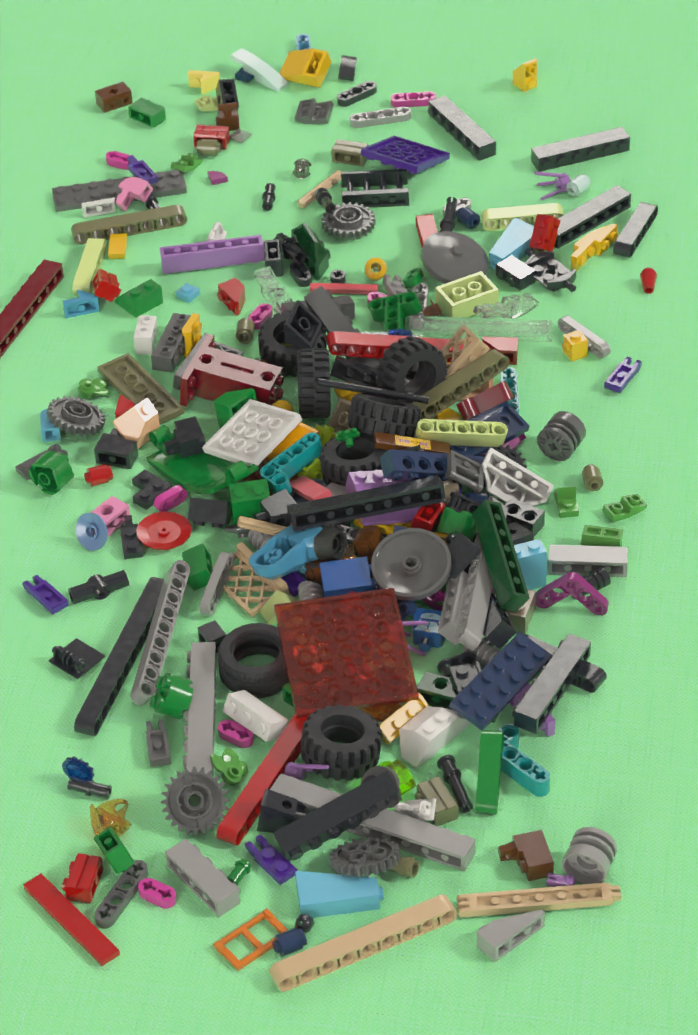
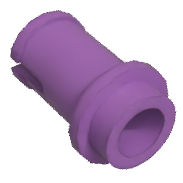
M549 872L547 876L549 877L547 879V887L570 886L576 883V877L572 876L571 873L561 875Z

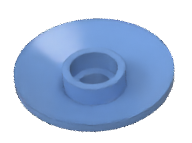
M91 512L79 517L75 530L80 544L91 551L101 549L105 545L108 536L107 527L103 519Z

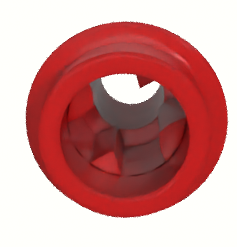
M645 268L640 273V279L644 293L651 294L654 292L657 273L653 268Z

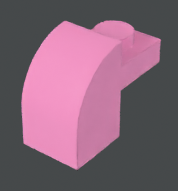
M127 178L118 186L122 192L117 196L115 203L120 210L126 212L134 198L145 203L153 188L149 182L141 178Z

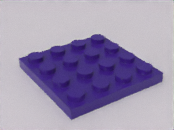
M395 135L362 148L360 154L368 160H378L381 164H390L396 169H406L412 174H418L423 170L443 163L450 157L449 152Z

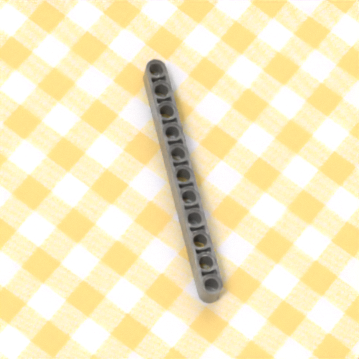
M490 496V497L487 499V500H490V501H494V502L501 503V502H499L497 499H495L493 496ZM501 503L506 518L508 508ZM478 532L476 533L474 544L482 551L470 563L455 633V639L470 650L476 649L482 640L493 586Z

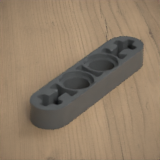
M135 860L134 864L122 873L95 911V921L98 927L106 929L115 924L137 893L139 882L148 877L146 862ZM126 883H130L133 885L129 889L122 888V886ZM114 899L122 900V902L117 905L110 903Z

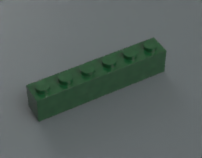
M484 500L472 513L500 609L517 612L530 599L502 505L498 502Z

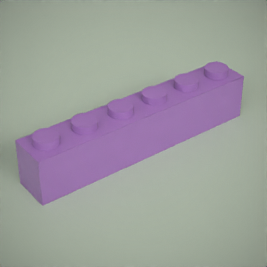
M261 235L159 247L163 274L265 261Z

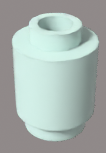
M585 174L578 175L567 183V191L570 195L577 197L589 188L591 181Z

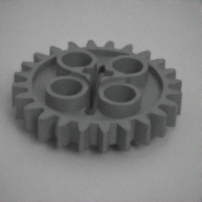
M362 837L358 841L352 839L351 843L345 841L344 845H337L338 848H333V852H330L329 860L330 867H332V871H336V874L341 873L342 876L349 874V877L357 875L358 878L362 875L369 877L370 874L378 875V872L386 873V869H393V866H397L401 857L400 847H398V844H394V841L388 842L387 838L381 840L380 837L376 839L369 837L365 840Z

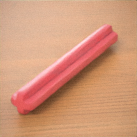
M310 283V292L321 285L325 291L328 289L331 294L368 295L371 292H378V285Z

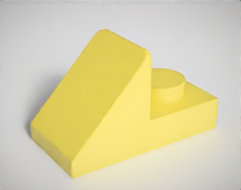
M188 71L189 87L201 88L202 94L216 89L220 79V72Z

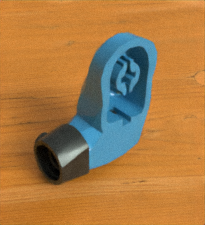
M291 526L273 536L261 549L250 556L249 564L256 575L266 579H278L299 570L306 562L317 559L341 560L347 549V537L343 531L329 527H315L293 532Z

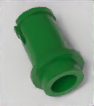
M245 859L236 861L235 867L227 876V879L238 886L245 874L250 873L251 864Z

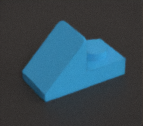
M77 290L78 298L62 301L65 318L100 312L98 297L81 290Z

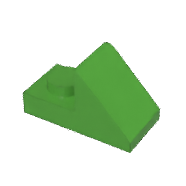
M576 486L556 488L554 495L560 518L579 516Z

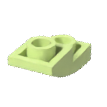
M205 95L194 101L200 111L218 110L217 96L211 98L209 95Z

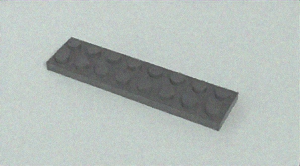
M171 170L155 173L158 177V182L151 184L153 188L152 194L155 198L187 193L183 172ZM130 177L52 188L56 212L82 209L81 203L115 198L116 202L117 196L122 192L118 187L119 184Z

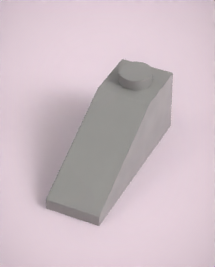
M541 909L491 921L478 930L477 947L494 962L498 961L544 927L545 912Z

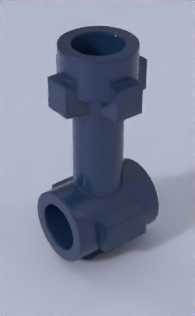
M412 601L401 602L398 605L399 614L395 620H390L388 623H391V621L401 622L404 621L407 615H413L417 610L416 604Z

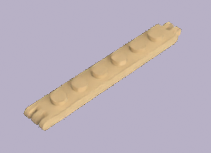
M595 883L460 894L456 898L459 916L474 917L532 912L541 909L547 911L609 906L615 901L622 900V894L618 885L611 886L610 883Z

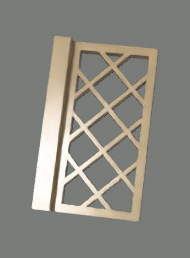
M464 324L440 350L444 355V359H446V364L447 359L452 357L451 363H448L445 367L447 368L445 379L451 377L490 350ZM465 331H466L465 338L461 339V336H462V335L465 333ZM464 344L463 349L459 350V345ZM451 347H454L453 352L449 353Z
M243 542L236 545L237 551L232 553L233 561L238 559L240 564L233 565L231 571H238L237 576H228L227 581H236L235 587H227L225 584L223 591L252 618L260 612L262 607L271 598V596L264 597L265 592L275 593L278 590L290 595L287 583L283 579L272 580L256 575L249 564V559L253 552ZM250 570L251 576H241L242 571ZM240 581H249V586H239ZM253 581H262V586H253ZM238 592H247L246 597H237ZM251 592H261L260 597H250ZM249 602H259L252 610L248 607Z

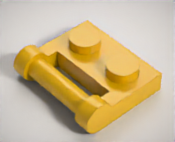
M193 313L182 328V336L185 342V359L202 337L200 314Z

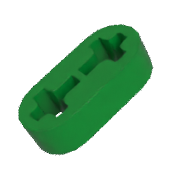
M415 268L407 272L402 279L405 288L414 287L421 282L424 277L422 269Z

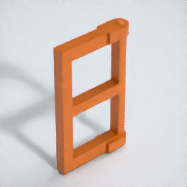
M267 908L221 940L213 943L214 948L237 971L273 948L272 941H274V938L263 945L248 929L266 919L279 933L288 930ZM242 934L257 950L239 961L225 945Z

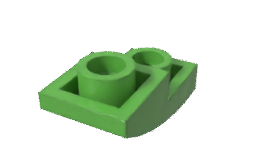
M193 153L181 155V159L178 162H172L171 169L189 172L197 168L203 162V159L197 158L198 155Z
M638 494L622 496L619 503L605 504L602 511L611 522H615L638 514L647 508V504Z

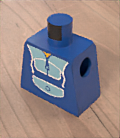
M417 608L414 613L413 621H427L425 625H413V643L419 645L418 648L423 652L430 651L431 647H442L446 640L445 637L438 633L442 611Z

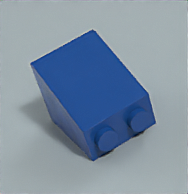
M367 557L320 563L327 617L335 603L350 591L356 592L361 598L362 603L373 599L372 590H376L374 578H370V576H373L371 564H368Z

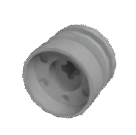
M594 827L578 829L562 861V868L565 874L571 873L572 876L576 877V882L582 885L603 883L610 870V865L616 856L617 844L608 833Z

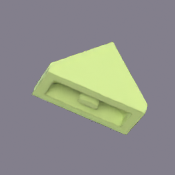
M278 590L275 591L260 610L263 619L270 625L280 622V618L301 612L300 603L295 597Z

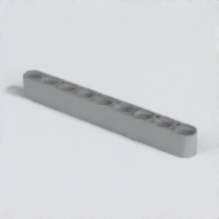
M177 560L165 574L130 695L131 700L139 706L146 704L157 689L155 683L158 676L161 675L190 573L189 565L183 560Z

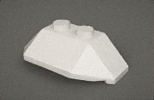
M489 448L482 463L487 492L505 503L513 498L531 506L547 502L554 487L553 484L493 448Z
M427 706L399 729L401 760L417 770L471 723L454 710Z

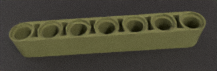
M171 205L75 223L71 227V233L74 242L83 245L86 244L88 238L110 240V234L127 233V236L180 227L186 224L187 216L181 205Z
M492 349L423 394L422 396L429 397L428 404L411 403L420 407L422 411L420 420L432 419L503 372L509 366V358L496 349Z

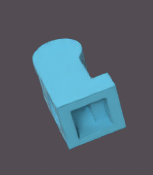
M44 409L40 413L43 442L61 440L60 427H53L54 423H49L50 419L47 418L46 414L47 409Z

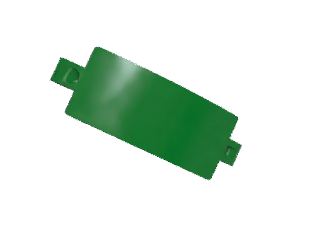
M162 425L149 432L151 442L159 451L148 456L147 462L170 482L180 485L186 491L196 494H211L258 470V466L255 464H245L241 460L234 463L205 452L182 458L181 454L167 456L164 442L174 439L173 433L170 432L166 425Z

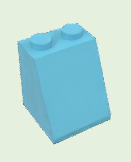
M537 539L514 545L527 589L533 590L546 586L547 551L541 540Z

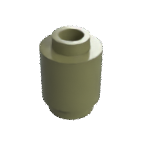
M202 139L197 141V153H201V155L217 156L221 152V143L218 140Z
M242 318L237 323L236 338L242 344H247L253 339L255 324L251 319Z
M593 464L585 466L582 471L585 488L588 491H598L603 486L600 469Z

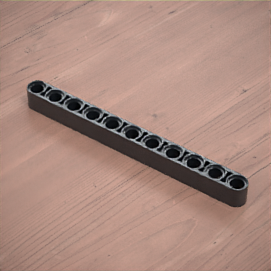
M150 577L74 723L75 732L97 736L147 639L164 579Z

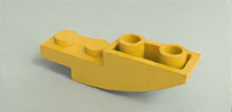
M617 224L596 229L574 244V253L571 255V270L575 269L577 272L594 254L600 256L604 251L608 250L609 246L618 238Z

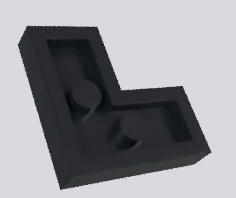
M144 469L132 479V485L141 489L132 496L133 503L147 510L153 506L154 500L158 495L172 488V484Z

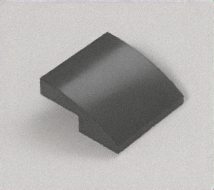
M315 98L300 101L294 118L295 121L316 125L329 123L334 106L332 100L317 103Z

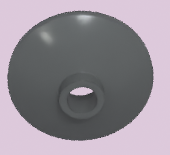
M237 525L223 528L226 532L238 534V538L248 537L250 531Z

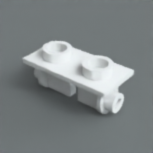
M216 222L213 224V229H211L206 241L225 239L228 232L223 231V226L220 222Z
M436 799L406 800L404 803L399 802L394 806V811L420 821L434 820Z

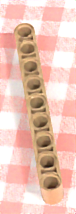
M438 895L278 961L270 967L269 974L278 989L285 992L445 926L457 918L458 912L446 895Z

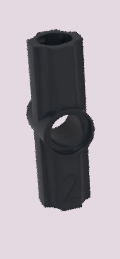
M283 233L276 234L273 240L279 239L281 241V251L284 258L291 259L298 265L304 263L307 254L297 245L296 238L288 237Z
M125 570L104 577L100 574H95L86 583L69 588L68 593L73 604L91 598L103 600L109 596L110 592L129 586V580Z

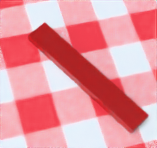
M42 873L23 884L24 890L101 966H104L120 955V950Z

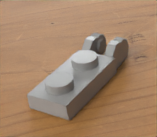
M387 274L384 275L383 284L389 296L408 292L403 283H401L399 276L395 275L391 282V277Z

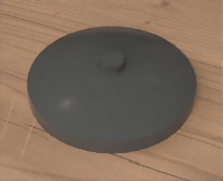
M452 231L434 233L426 239L421 249L423 266L431 276L444 284L480 271L484 275L487 273L489 262L484 249L476 241L464 234Z
M407 528L388 535L378 544L372 556L371 567L374 580L384 593L399 600L414 601L429 597L444 586L450 576L452 562L446 543L438 535L425 529Z

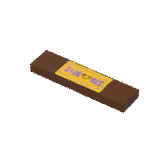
M375 432L374 445L378 449L403 450L420 445L421 450L424 449L425 452L444 454L450 452L449 443L380 432Z

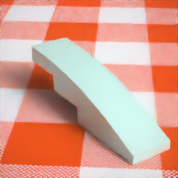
M243 48L231 54V60L243 65V71L254 75L255 82L277 92L288 86V82L276 70L254 54Z

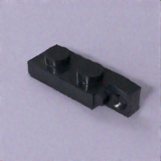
M132 515L124 516L125 525L121 526L120 529L124 559L144 557L142 543L138 540L136 533L138 524H133Z

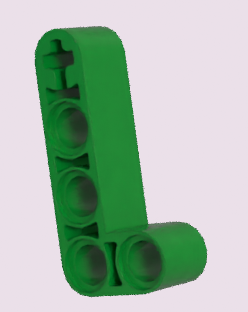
M481 730L476 813H498L501 759L504 747L503 731Z

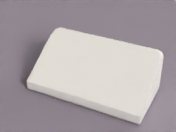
M115 198L81 203L83 218L116 213Z

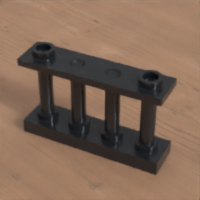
M407 170L341 172L342 188L347 187V191H342V203L346 205L349 202L352 205L358 203V206L364 204V208L409 206V188H403V185H408ZM396 185L397 189H387L386 186ZM370 186H380V190H370ZM353 187H363V190L353 191Z

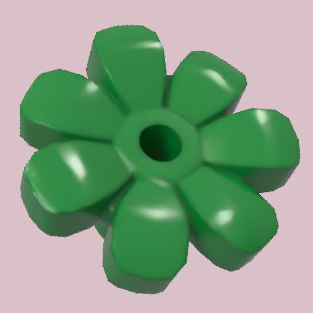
M357 428L347 429L344 432L339 431L336 433V440L345 442L346 447L350 448L354 446L353 440L359 437L360 433L357 431Z

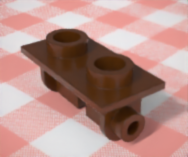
M430 300L431 305L423 310L426 322L432 324L439 320L443 323L441 319L443 314L437 303L434 304Z

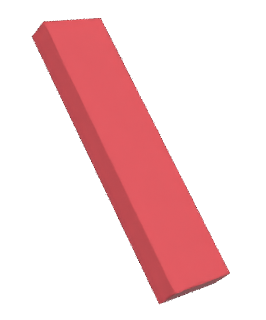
M303 475L290 482L292 491L309 501L332 496L328 488Z

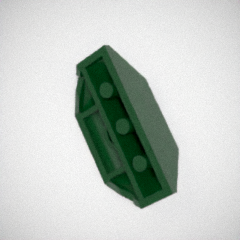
M303 223L291 230V237L296 238L297 245L306 252L307 258L304 260V263L314 279L318 281L328 269L331 255L329 250L324 247L323 241L318 238L316 233L306 223Z

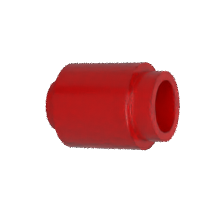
M103 464L87 468V472L84 473L85 481L91 487L108 483L109 480L113 479L110 465L105 466Z

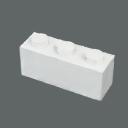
M242 690L227 695L223 712L264 741L268 742L278 739L286 728L288 719L247 691Z

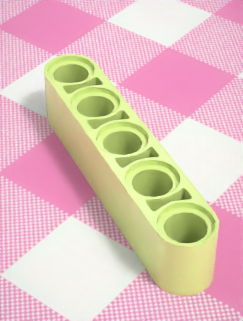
M558 203L491 208L482 211L481 220L485 230L497 231L506 230L515 217L534 226L537 214L551 215L558 219L564 215L562 206Z
M87 239L73 281L74 295H77V290L92 294L94 289L92 281L97 270L101 268L106 253V239Z
M422 419L417 424L414 438L446 442L449 445L499 447L504 444L508 428L501 422Z

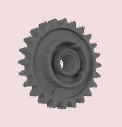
M351 202L348 205L342 203L341 206L336 204V211L332 210V214L323 213L322 229H324L325 233L328 232V236L333 235V238L339 237L340 240L346 238L347 241L349 238L355 240V237L361 239V235L367 236V232L371 233L372 229H375V214L373 210H369V207L364 208V204L358 206V203L352 205Z
M63 396L62 399L60 397H57L56 400L52 399L46 412L47 418L50 419L49 423H54L53 427H60L59 431L65 430L66 434L71 432L73 436L79 434L80 437L83 434L89 437L90 434L100 433L106 420L104 418L105 414L102 413L103 410L98 409V405L93 406V402H86V399L80 400L79 397L74 399L72 396L70 398Z
M193 766L192 772L185 768L184 774L177 771L178 777L176 779L170 777L171 785L165 784L168 791L161 793L166 796V799L161 801L162 804H166L162 812L169 813L165 819L173 820L171 823L172 827L178 824L179 832L185 828L186 835H189L191 830H193L195 836L198 835L199 830L205 835L207 828L214 831V823L220 825L219 818L225 817L223 810H229L224 805L230 801V799L224 797L229 791L222 790L225 782L218 783L220 776L217 775L213 778L212 770L205 774L204 767L201 768L200 772H197L195 766ZM194 795H198L201 798V803L197 807L190 805V798Z

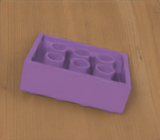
M382 470L348 472L345 492L347 494L408 482V480L393 481L392 479H384ZM421 507L361 518L360 521L363 526L411 523Z

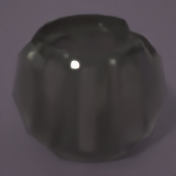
M304 158L297 159L294 162L295 169L293 174L299 179L309 177L311 174L309 173L311 163Z

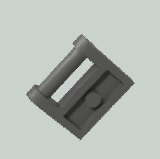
M453 450L447 454L445 478L450 481L459 482L479 494L484 485L482 464Z

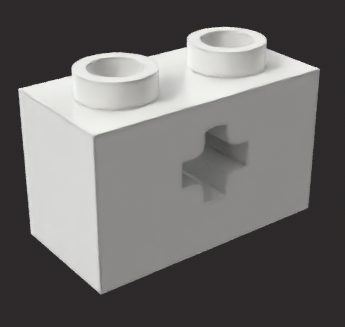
M139 316L133 337L135 354L152 355L158 336L157 316Z

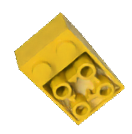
M313 48L289 51L279 74L287 81L321 88L332 61L328 52Z

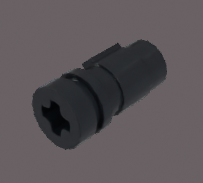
M603 567L590 572L589 576H581L596 590L611 584L609 574ZM581 592L584 596L590 594L588 592Z

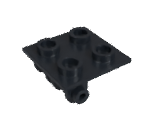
M76 638L65 648L60 645L54 646L52 648L53 657L48 661L74 678L79 679L100 662L105 655Z

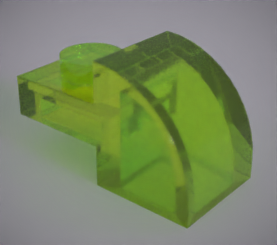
M399 759L393 762L387 760L378 765L389 767L396 772L400 779V795L416 787L411 772Z

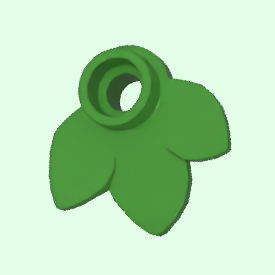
M85 378L79 382L78 392L83 398L110 394V391L105 389L108 385V381L105 379L97 378L92 381L89 378Z
M226 748L222 756L210 755L213 767L222 773V780L228 785L238 784L248 772L246 762L239 761L237 753L231 748Z

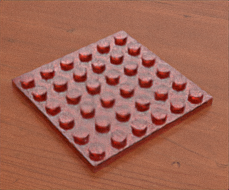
M394 588L274 604V612L296 718L308 717L310 714H314L316 710L324 709L325 706L329 705L331 707L336 705L348 707L349 705L354 706L355 709L419 699Z

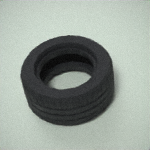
M251 623L235 628L224 637L218 647V665L221 681L232 692L245 690L256 698L270 697L281 692L283 686L292 681L296 672L295 647L292 639L280 628L265 623ZM257 654L276 658L275 661L259 667L244 666L238 663L239 660L247 656Z

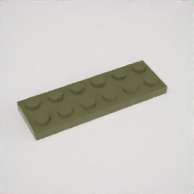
M129 353L97 366L98 372L121 395L128 400L130 399L134 405L148 397L158 412L160 425L185 414L184 407Z

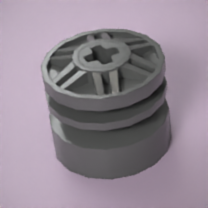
M559 411L551 417L547 425L538 434L537 444L539 449L550 459L565 461L571 457L585 438V426L574 414Z

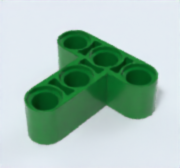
M415 292L376 298L368 304L373 320L376 322L384 321L387 335L405 336V317L416 315L422 309Z

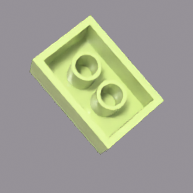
M482 271L435 287L436 303L452 323L499 306V290Z

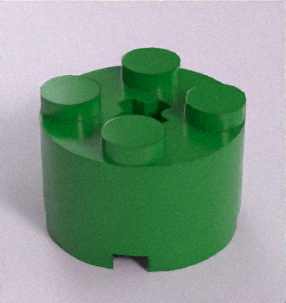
M54 451L45 452L29 469L30 478L36 486L39 484L43 488L41 491L49 495H54L74 478V473L68 463V457L63 453L59 454Z
M445 507L435 533L450 534L457 531L473 542L477 529L474 519L471 518V513L467 511L458 513L451 508Z
M166 673L163 677L158 676L155 683L157 689L155 696L153 695L150 700V707L157 713L181 719L184 716L181 715L182 711L188 710L192 700L193 688L190 687V684H193L192 680L171 673Z

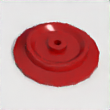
M165 511L153 513L145 517L138 524L136 530L138 540L143 545L157 550H169L184 544L190 538L192 532L191 524L184 516L175 512Z

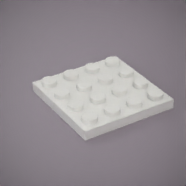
M250 399L202 448L207 454L234 463L241 460L245 464H255L258 466L302 421V418L298 413Z

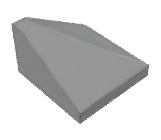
M238 129L230 135V139L243 143L252 136V133Z

